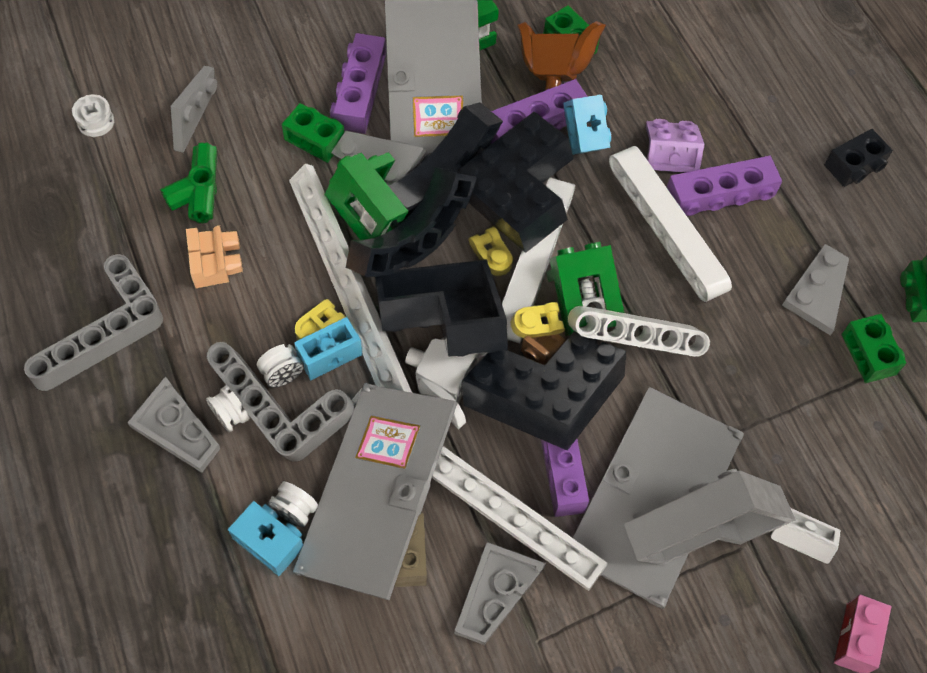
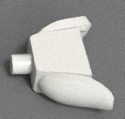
M444 338L431 340L426 352L411 347L407 353L405 363L417 368L416 381L419 393L456 401L457 406L451 422L459 430L466 423L464 413L458 404L463 395L462 380L477 365L479 358H483L487 353L468 354L463 357H448Z

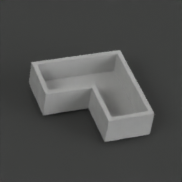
M731 469L721 473L718 476L719 480L709 485L708 483H700L689 489L690 493L681 498L673 496L663 500L661 507L653 511L646 509L633 515L634 519L625 523L624 526L637 561L665 564L717 540L741 545L796 520L781 486L740 470Z

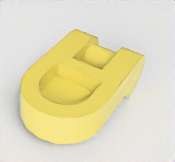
M494 226L486 229L485 233L480 236L476 234L469 238V243L480 260L487 259L491 274L502 276L510 271L513 261L512 254ZM490 243L493 248L487 250L484 246Z
M326 299L296 322V338L300 340L345 318V316L341 312L338 313L334 309V304L329 299ZM327 317L329 320L323 323L320 319Z
M551 302L541 306L519 309L510 321L512 331L521 338H525L527 335L535 338L557 335L564 332L563 321H559L558 317L560 312L558 303ZM541 317H547L548 324L542 325Z

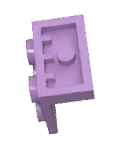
M664 119L646 122V130L649 137L647 161L654 170L673 172L700 170L704 141L697 125L690 121L669 123Z

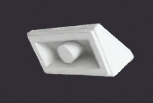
M791 508L796 521L773 530L771 538L823 563H830L838 550L841 530Z

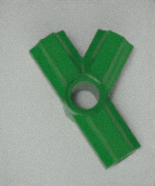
M198 143L197 146H194L192 168L188 176L160 189L166 204L172 211L189 203L188 217L197 223H208L209 220L213 219L214 198L217 193L216 146H212L209 143Z

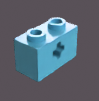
M602 95L571 99L563 103L573 155L610 148L611 132L606 123L607 106L603 101Z
M347 317L294 342L297 357L303 362L304 370L310 380L362 355L361 339Z
M253 501L229 527L228 531L233 540L276 575L280 576L301 552L303 543L300 537L302 534L292 524L287 523L283 525L278 521V514L266 504L261 507ZM265 533L267 535L274 534V538L272 540L268 537L263 538V535Z

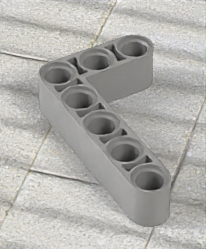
M115 254L104 262V270L113 288L125 305L30 357L24 365V371L37 389L48 391L161 326L163 315L157 301L126 256ZM148 311H152V312H151L150 314H148V315H143L144 313H146V312H148ZM121 326H126L124 329L117 330ZM100 340L97 344L91 345L94 341ZM73 355L72 358L65 360L66 357ZM46 370L44 374L37 376L41 371Z
M216 342L208 349L207 360L230 388L229 390L234 392L242 403V407L275 450L290 461L296 462L304 459L351 420L355 409L353 401L343 391L335 389L327 392L291 421L248 364L231 346L225 342ZM229 354L228 359L224 363H220L222 357ZM245 375V380L237 385L238 378ZM262 396L261 403L253 407L254 400ZM339 401H344V407L338 412H333L334 405ZM279 417L278 425L270 429L271 421ZM316 420H321L320 427L316 431L310 432L311 424ZM293 439H297L296 447L291 451H287L288 443Z

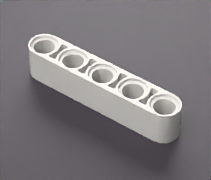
M577 306L568 315L569 326L586 338L689 356H701L707 352L710 346L709 337L704 332L686 324L587 306ZM589 315L588 324L584 327H579L581 318ZM616 320L615 329L607 332L608 324ZM643 325L642 333L635 337L634 332L636 328ZM669 330L670 335L668 339L662 342L663 333ZM696 335L695 342L688 346L689 339Z

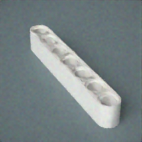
M632 146L609 157V164L612 172L702 301L707 302L729 292L732 284L727 272L639 148Z
M549 178L546 186L563 200L567 214L575 185ZM562 225L527 253L522 251L502 303L507 318V340L519 344L522 340L521 337L512 331L511 318L519 309L534 306L550 262L549 258H551Z

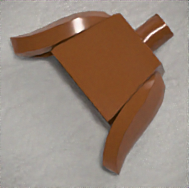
M596 21L590 24L581 35L535 34L526 22L517 25L524 62L531 73L540 80L546 81L545 91L561 85L562 81L576 79L577 75L587 68L606 24Z

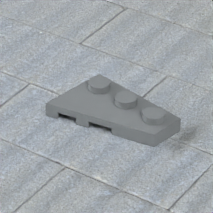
M204 65L171 105L173 146L175 151L184 153L212 95L217 89V80L214 79V68Z
M345 131L331 153L341 160L345 156L352 157L362 152L368 160L374 155L380 156L389 152L395 159V162L384 181L387 185H391L413 171L426 153V150L418 146Z
M825 244L785 299L782 306L831 336L836 324L849 258Z
M166 377L128 421V425L132 429L200 472L205 470L220 450L219 444L194 415Z
M487 542L454 634L485 645L545 568L546 563Z

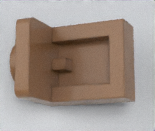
M559 334L535 338L527 335L523 339L521 352H523L525 358L546 365L566 340Z

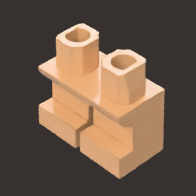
M220 225L214 227L213 231L198 232L197 228L186 229L190 274L195 288L229 282L228 275L243 272L240 254L226 256V251L240 249L237 231L222 232Z

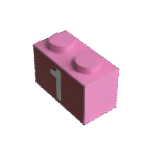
M858 595L847 603L834 664L858 673H870L879 668L891 611L890 605L863 595Z

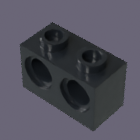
M872 128L832 149L824 166L843 187H846L853 182L855 184L860 183L873 171L878 173L887 166V159L893 150Z

